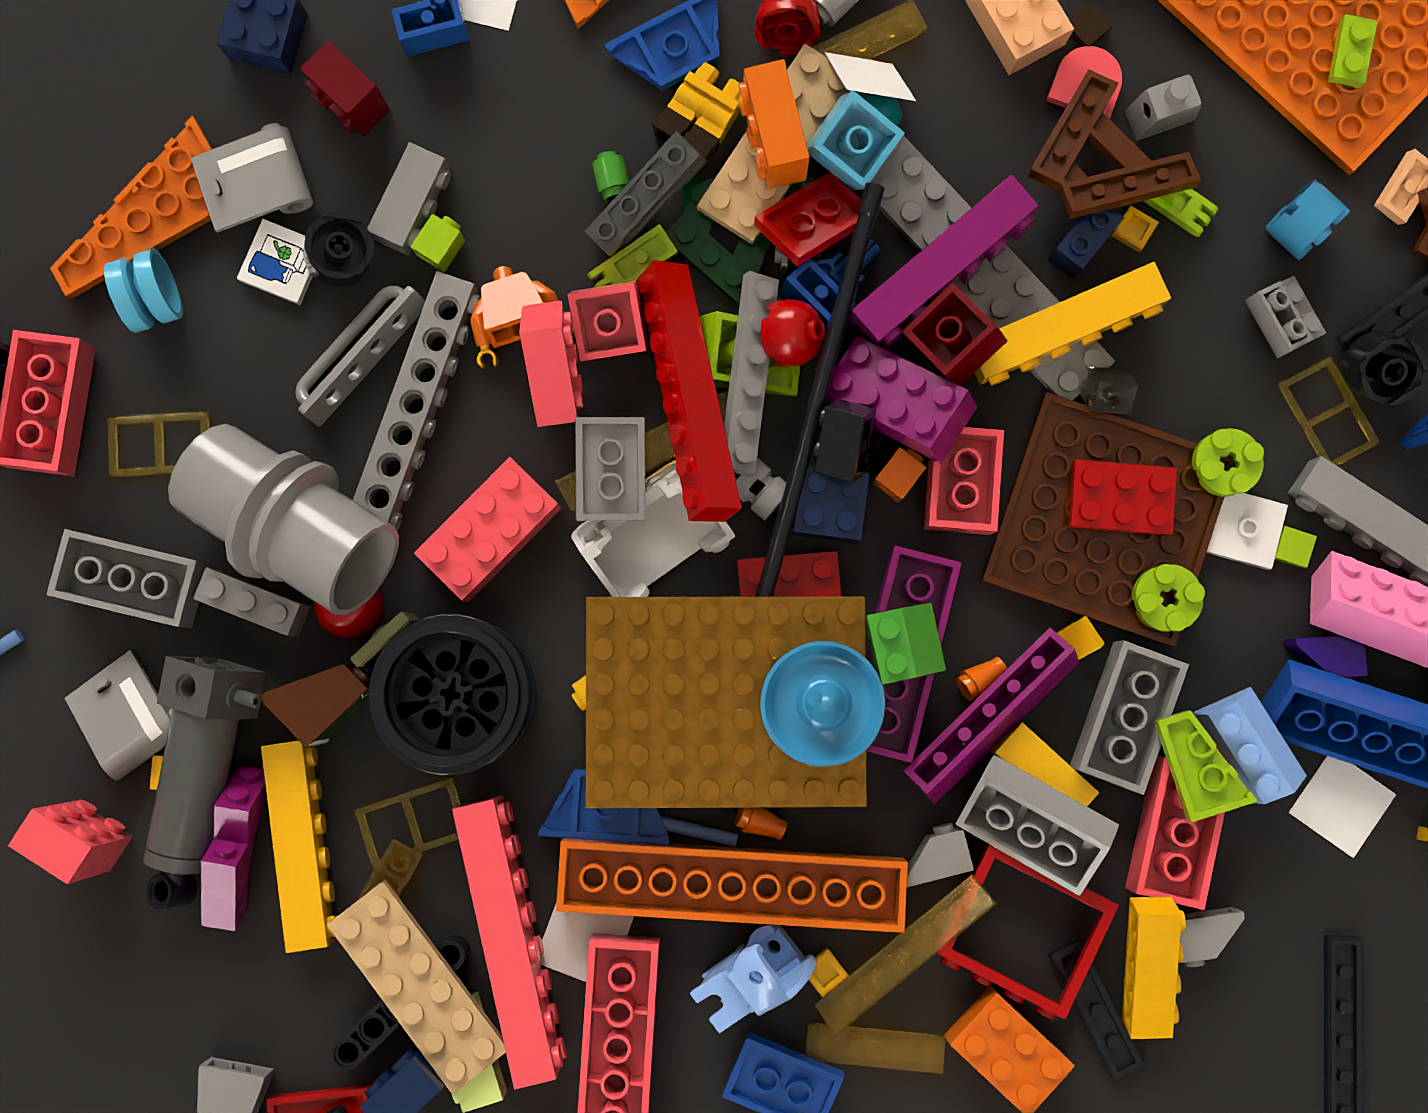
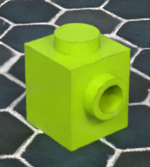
M432 214L410 247L416 256L445 273L466 240L459 231L461 226L447 216L440 219Z

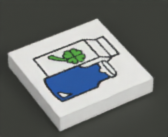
M262 219L237 279L240 282L301 305L313 277L304 261L305 235Z

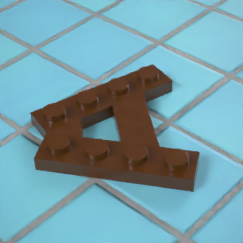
M1089 69L1033 164L1028 177L1058 190L1070 219L1198 187L1201 178L1189 152L1151 161L1103 113L1116 91L1118 82ZM1088 140L1117 170L1088 177L1075 164V161Z

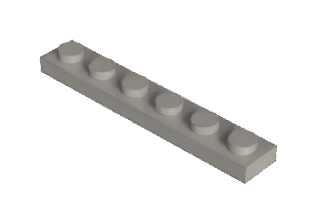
M752 271L743 275L724 422L734 473L746 476L754 475L756 470L769 357L764 352L761 341L762 319L768 318L771 310H766L768 305L777 301L779 285L778 279Z

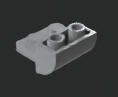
M1295 276L1258 291L1245 300L1277 359L1326 334Z

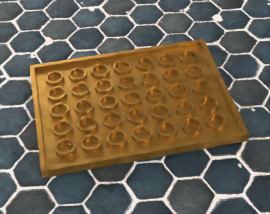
M586 597V808L867 807L866 750L858 757L840 765L812 766L801 763L786 755L770 738L763 724L760 708L761 693L769 671L784 654L798 646L815 641H831L853 648L865 657V597Z

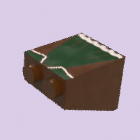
M342 664L264 692L260 698L306 748L322 746L369 702L368 692L372 669L358 668L354 664Z

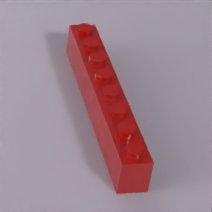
M653 260L638 277V289L642 295L644 318L648 324L651 338L650 347L654 352L657 367L656 376L660 382L663 395V409L668 419L669 438L673 444L676 458V472L680 477L683 505L687 510L689 521L725 522L739 511L742 506L689 267L687 264Z

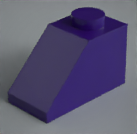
M1344 636L1283 639L1284 647L1305 665L1354 681L1356 676H1368L1365 644Z

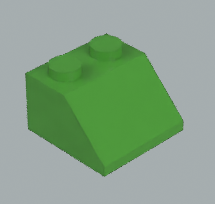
M931 603L865 616V628L873 665L882 685L946 670Z

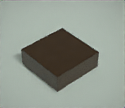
M1092 3L1088 4L1069 20L1074 28L1071 36L1081 47L1093 46L1112 28V25Z

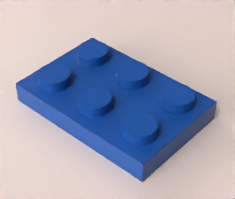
M747 1032L724 1086L722 1097L759 1113H829L843 1082L844 1071L756 1034Z

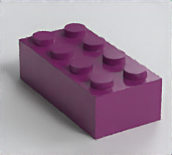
M858 336L835 368L827 395L829 403L841 399L877 409L873 429L940 464L977 409V405L967 389Z

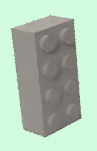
M64 529L46 595L176 627L193 628L200 602L193 599L205 568H209L210 564Z
M1125 640L1113 641L1070 766L1078 772L1144 795L1161 747V741L1154 720L1172 715L1189 664Z
M993 755L955 824L1079 896L1111 848L1119 824L996 755Z

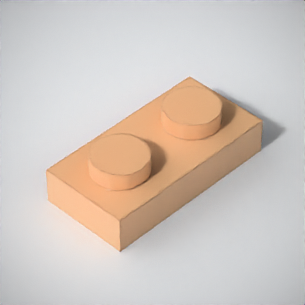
M1416 149L1406 152L1374 204V207L1397 225L1408 221L1419 203L1417 192L1428 188V159Z

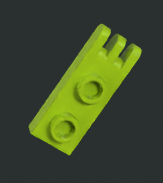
M1193 189L1144 201L1196 237H1200L1204 231L1200 225L1207 226L1210 223L1211 218L1208 215L1214 216L1218 211V207Z
M659 224L590 271L587 276L590 281H593L603 275L604 279L596 283L594 287L638 281V277L653 260L668 262L678 255L679 252Z

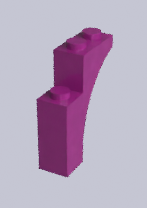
M238 766L214 805V840L201 860V926L236 931L247 910L248 878L252 850L261 811L267 796L263 769L252 766Z

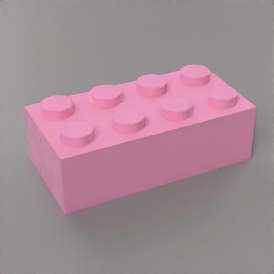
M1331 551L1311 576L1310 624L1428 668V587L1417 581L1408 580L1384 569L1376 568L1352 557Z

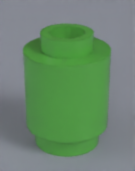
M615 151L602 152L592 162L599 196L603 197L604 203L608 204L629 183L624 157L616 154Z

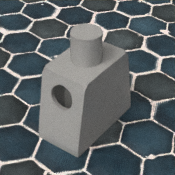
M1185 75L1148 88L1125 110V115L1135 140L1139 141L1194 121L1202 103L1191 75ZM1145 111L1151 113L1150 118L1146 116Z
M210 1057L199 1065L197 1113H259L272 1079L274 1068Z

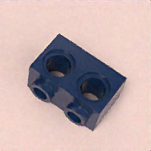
M1113 209L1082 216L1048 260L1074 279L1124 218Z

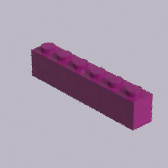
M1049 628L903 770L908 778L936 804L1079 664L1075 648L1053 629Z

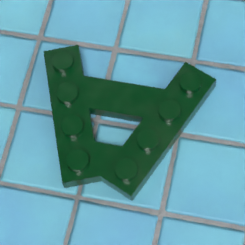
M814 173L807 174L806 181L792 184L784 198L813 182ZM715 178L691 179L683 187L684 213L666 231V234L679 254L739 307L743 275L749 271L760 272L771 241L762 233L759 234L753 245L739 237L734 254L732 255L709 234L714 220L697 210L698 203ZM777 294V301L782 300V298Z

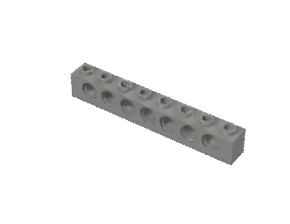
M436 271L353 498V501L393 525L397 531L402 522L403 515L400 513L404 501L409 500L414 488V483L411 482L415 469L419 470L425 458V451L422 450L426 438L430 439L435 431L436 420L434 416L436 410L445 403L448 389L445 386L448 377L454 376L457 370L459 358L456 355L460 345L464 346L468 340L470 327L467 325L477 300L481 298L474 283ZM447 308H458L457 315L453 319H443V313ZM440 337L446 338V345L442 350H432L431 346L435 339ZM425 369H435V376L431 381L421 382L420 376ZM415 399H423L424 406L422 410L416 414H411L409 411L411 402ZM404 430H411V441L406 445H399V434ZM392 461H399L401 464L400 472L393 477H389L387 475V466ZM381 492H388V504L383 508H377L375 504L377 495Z

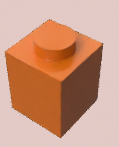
M899 447L872 484L899 503L927 467L921 463L923 458L909 448L903 450Z

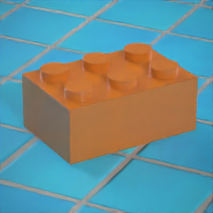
M782 59L744 68L743 82L738 83L740 92L738 101L742 116H747L748 128H746L750 148L756 147L757 159L754 160L758 179L765 180L767 190L806 181L810 157L785 60Z
M992 986L987 987L944 1035L949 1044L1022 1113H1034L1075 1067L1066 1055Z

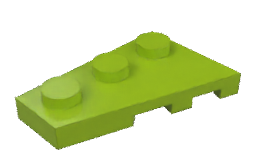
M1186 710L1154 720L1188 822L1192 823L1258 802L1253 793L1248 791L1239 779V775L1233 766L1228 764L1216 748L1215 742L1192 711Z

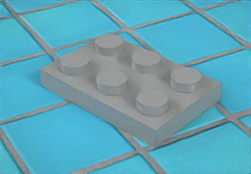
M576 417V521H645V417Z

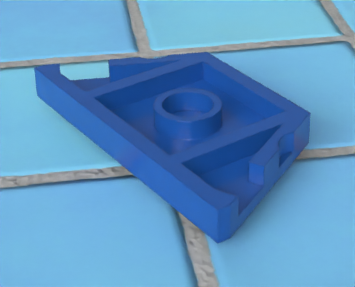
M688 0L604 44L605 50L614 59L663 91L683 81L689 71L695 74L704 62L710 65L719 62L718 0Z
M574 769L564 790L557 798L538 833V836L670 844V836L658 808H586V769Z

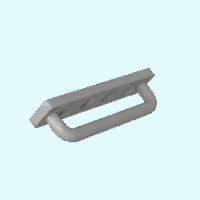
M387 286L381 289L299 380L295 390L296 399L301 405L298 411L318 427L322 426L421 315L425 300L410 286H407L405 289L399 286ZM390 299H395L309 395L310 388ZM402 314L399 321L396 324L392 325L394 319L398 315ZM380 339L377 346L370 350L373 342ZM358 363L356 369L348 374L350 368ZM335 389L333 395L330 398L326 399L327 394L331 390Z

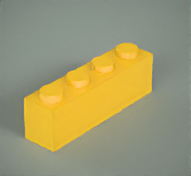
M1131 897L1129 900L1122 1020L1131 1039L1173 1038L1174 1024H1177L1179 1021L1176 994L1181 992V979L1178 973V963H1182L1184 957L1180 935L1186 929V919L1184 912L1178 909L1172 897Z

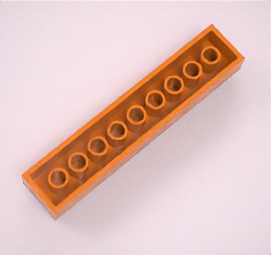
M563 838L560 844L556 911L904 933L908 862L903 857Z

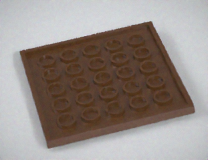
M1045 392L981 581L1082 617L1087 616L1088 619L1171 648L1176 647L1180 631L1159 632L1143 624L1135 612L1137 610L1134 600H1132V591L1137 579L1145 571L1162 564L1182 566L1192 572L1198 579L1224 497L1209 493L1198 482L1200 479L1196 474V470L1193 471L1192 457L1198 445L1197 443ZM1231 455L1220 458V461L1224 463L1225 471L1235 466ZM1075 459L1177 468L1173 535L1161 536L1068 528L1072 462ZM1162 591L1160 593V596L1164 599L1162 603L1164 607L1169 604H1175L1176 599L1174 598L1173 591Z

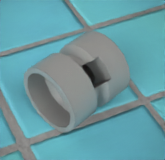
M757 458L755 474L751 476L740 475L736 480L740 500L742 502L750 501L752 503L751 510L766 521L780 506L786 482L780 476L773 478L771 476L772 469ZM761 481L766 486L757 494L753 488Z

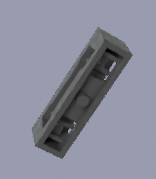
M676 131L584 232L607 255L614 256L630 245L708 161Z

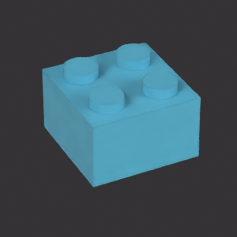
M852 90L841 95L807 143V149L813 159L853 191L864 189L865 184L871 182L905 132Z

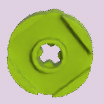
M1232 428L1219 429L1202 439L1196 446L1192 457L1193 471L1196 470V474L1200 479L1198 481L1200 485L1211 494L1221 497L1242 494L1250 490L1262 475L1264 449L1254 438L1241 430ZM1231 455L1235 462V467L1225 471L1224 463L1220 461V458Z
M1162 564L1145 571L1137 579L1132 591V600H1134L1137 610L1135 612L1138 618L1147 627L1159 632L1181 631L1193 624L1201 613L1205 596L1204 587L1198 582L1195 575L1188 569L1175 564ZM1171 590L1174 592L1175 604H1169L1164 607L1162 605L1164 599L1160 596V593Z

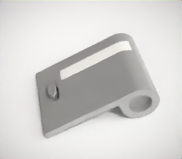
M278 123L267 124L259 132L191 158L212 224L217 233L278 209L283 213L293 214L304 211L313 205V199L289 129L280 126Z
M132 650L126 652L65 697L100 766L114 780H121L166 746L173 709L157 704L158 694Z

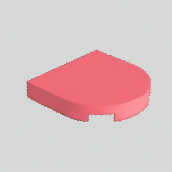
M1084 46L1074 49L1061 61L1046 101L1066 108L1089 69L1118 82L1116 91L1103 112L1110 119L1122 85V71L1119 63L1109 52L1099 47Z

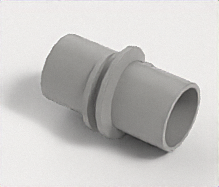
M228 424L214 426L196 437L182 453L172 471L168 486L170 504L177 512L225 542L227 560L238 573L246 577L258 579L264 577L269 581H284L334 615L345 616L359 609L374 595L391 570L399 548V534L393 525L338 491L339 478L333 467L322 462H311L310 458L294 450L278 454L235 426Z

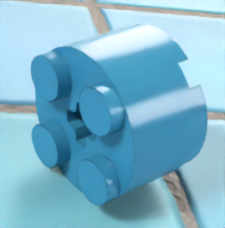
M1313 179L1294 196L1295 198L1287 206L1285 205L1265 227L1269 234L1298 261L1313 248L1312 242L1318 246L1332 233L1330 229L1331 223L1337 225L1351 211L1316 179Z

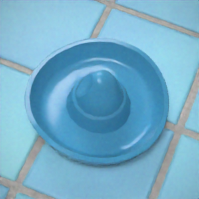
M815 641L794 648L784 654L774 664L764 681L760 708L767 733L786 755L807 765L834 766L849 762L858 757L874 741L883 722L885 697L883 686L876 670L864 656L853 648L837 642Z

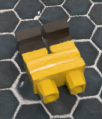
M704 62L695 74L691 71L688 72L684 82L679 86L662 114L659 113L652 123L654 135L665 142L677 131L708 161L704 165L707 168L733 122L740 114L738 101L740 92L739 82L734 79H729L722 91L713 86L719 77V71L707 62Z

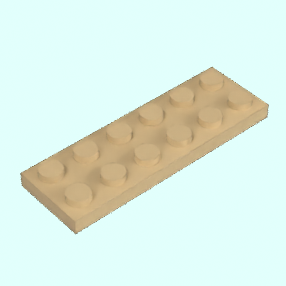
M804 44L787 69L807 145L841 95L851 90L845 88L826 56ZM745 132L698 203L697 210L753 245L761 233L754 226L755 216L781 201L792 184L767 190L765 180H759L757 177L754 160L757 159L756 147L750 148L747 132Z
M386 880L382 881L327 924L452 1094L506 1053L503 1037Z

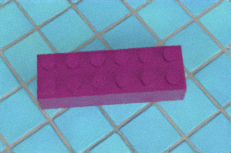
M1011 174L852 309L851 322L867 341L879 347L884 346L886 350L889 349L902 337V329L910 324L952 283L956 284L959 281L963 284L967 283L979 272L978 269L983 265L982 261L987 259L990 263L1005 250L1004 247L1009 243L1008 239L1013 237L1016 241L1031 228L1030 225L1036 220L1033 215L1039 205Z
M895 545L890 549L875 613L931 603L941 645L962 562ZM867 641L865 658L874 668L869 642ZM934 673L882 685L885 697L884 718L876 738L866 751L910 763L913 762Z

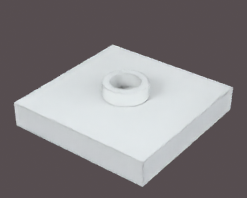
M1246 493L1224 497L1206 553L1265 570H1271L1288 505Z

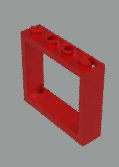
M986 843L936 947L937 954L942 956L940 962L948 967L959 971L962 966L972 971L971 978L988 987L993 982L1005 988L1003 994L1022 1004L1023 1000L1026 999L1036 1004L1035 1011L1049 1019L1054 1020L1055 1015L1066 1019L1119 905L1086 887L1079 896ZM995 858L1101 911L1058 1002L952 948Z

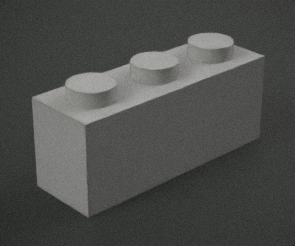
M408 143L367 228L374 241L408 256L412 251L410 246L422 230L426 220L436 211V199L441 189L445 190L450 182L451 168L444 157L413 143Z
M208 567L205 568L193 597L197 601L286 636L299 637L311 608L310 605L226 572Z

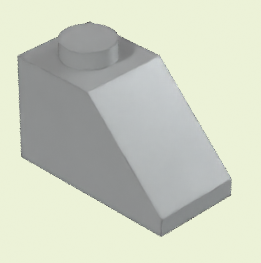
M953 823L941 824L933 827L934 833L924 836L908 864L907 887L974 870L962 828L953 827Z
M1234 907L1184 913L1186 929L1180 935L1184 954L1182 963H1184V966L1199 967L1206 964L1205 960L1216 959L1244 921V912Z

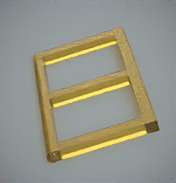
M1331 356L1285 381L1278 382L1279 389L1319 457L1322 456L1330 461L1311 427L1347 407L1350 408L1368 442L1330 462L1338 466L1380 443ZM1326 367L1345 401L1307 421L1288 386Z
M209 412L108 418L109 476L122 477L172 473L175 466H164L163 422L200 419L202 434L209 429ZM154 422L155 467L118 469L117 425Z
M452 777L354 810L372 868L411 855L394 857L383 861L385 857L378 859L365 813L402 802L415 843V847L407 850L414 854L459 839L458 833H454L423 844L409 800L410 798L446 786L453 809L460 806Z

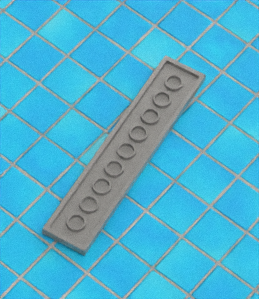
M904 135L870 182L885 188L880 211L919 253L971 209L968 203ZM1007 245L1004 247L1005 250L992 262L989 263L987 259L982 261L983 265L978 269L979 272L965 284L961 281L955 284L998 328L1060 303ZM1097 341L1083 346L1082 342L1071 345V352L1056 359H1052L1051 355L1039 359L1041 364L1031 369L1030 372L1050 393L1073 400L1115 362Z

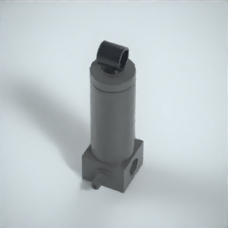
M166 656L157 704L172 708L173 710L143 857L145 865L159 870V874L152 876L146 887L147 900L155 909L186 906L191 904L197 895V882L193 874H201V860L214 840V805L228 784L240 719L258 718L261 703L260 696L263 693L267 672L220 658Z

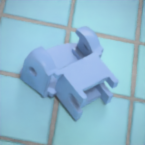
M762 924L752 932L745 946L743 944L740 945L733 953L702 974L703 982L693 989L690 995L696 1003L710 995H718L722 998L720 1001L723 1003V1007L709 1018L716 1030L721 1033L750 1012H755L758 1016H761L794 997L811 977L817 965V960L812 954L804 956L780 925ZM772 940L777 941L780 944V949L772 950L769 942Z

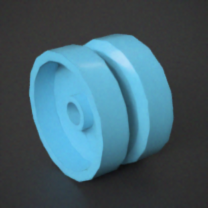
M152 248L134 254L133 263L124 257L105 264L104 276L110 298L121 320L130 331L138 333L155 326V319L165 324L183 317V305L178 286L166 261L156 249Z

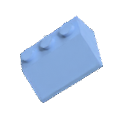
M1251 687L1193 712L1215 742L1216 748L1228 764H1231L1236 770L1239 779L1248 791H1251L1258 802L1255 803L1267 804L1293 794L1307 775Z

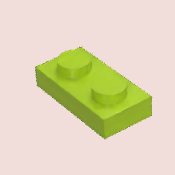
M1345 14L1340 19L1328 82L1355 88H1361L1366 83L1377 20Z

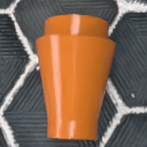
M995 657L990 661L961 671V676L956 678L957 687L968 701L977 699L1007 670V667L999 657Z
M742 807L738 809L734 825L740 827L741 832L781 840L787 828V821L779 818L765 807Z

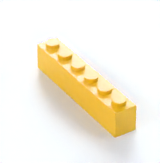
M1155 262L999 328L1008 342L974 373L979 385L988 381L991 386L999 384L1010 378L1008 373L1018 368L1021 369L1022 373L1029 371L1041 364L1039 361L1041 358L1051 355L1052 359L1059 358L1072 351L1071 345L1082 342L1083 346L1089 345L1102 338L1101 332L1112 328L1113 332L1116 333L1133 324L1131 319L1143 315L1144 319H1149L1163 312L1162 306L1171 299V296Z
M300 741L261 746L286 953L328 947L336 939L327 924L337 916L332 915L331 902L335 899V890L332 881H328L327 868L330 867L331 862L328 847H324L323 834L326 832V819L324 814L320 813L318 802L322 798V786L320 780L315 777L314 766L318 764L316 747L306 748Z

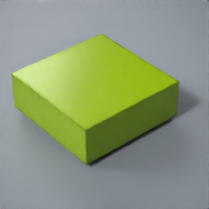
M1283 526L1275 560L1302 569L1307 568L1317 536Z

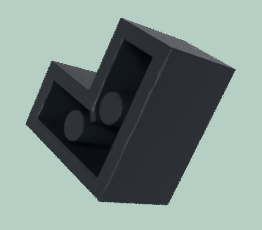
M837 399L822 410L819 418V426L822 427L821 437L814 449V459L817 460L815 472L854 482L877 465L883 433L873 431L877 409Z

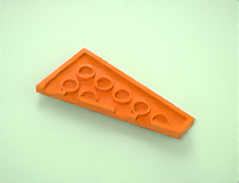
M193 116L184 123L186 127L175 139L173 137L169 139L164 145L166 149L153 163L148 162L116 196L113 206L104 215L100 214L93 221L95 225L82 239H76L50 267L66 297L73 299L105 281L104 267L106 263L124 257L133 263L134 254L152 248L158 251L211 221L191 158L213 148Z

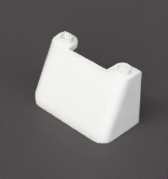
M676 460L663 466L645 479V521H585L571 535L578 550L612 597H648L650 592L647 586L701 548L705 552H720L729 545L731 539L736 537L726 521L704 522L688 520L687 510L682 501L683 491L680 477L676 472Z

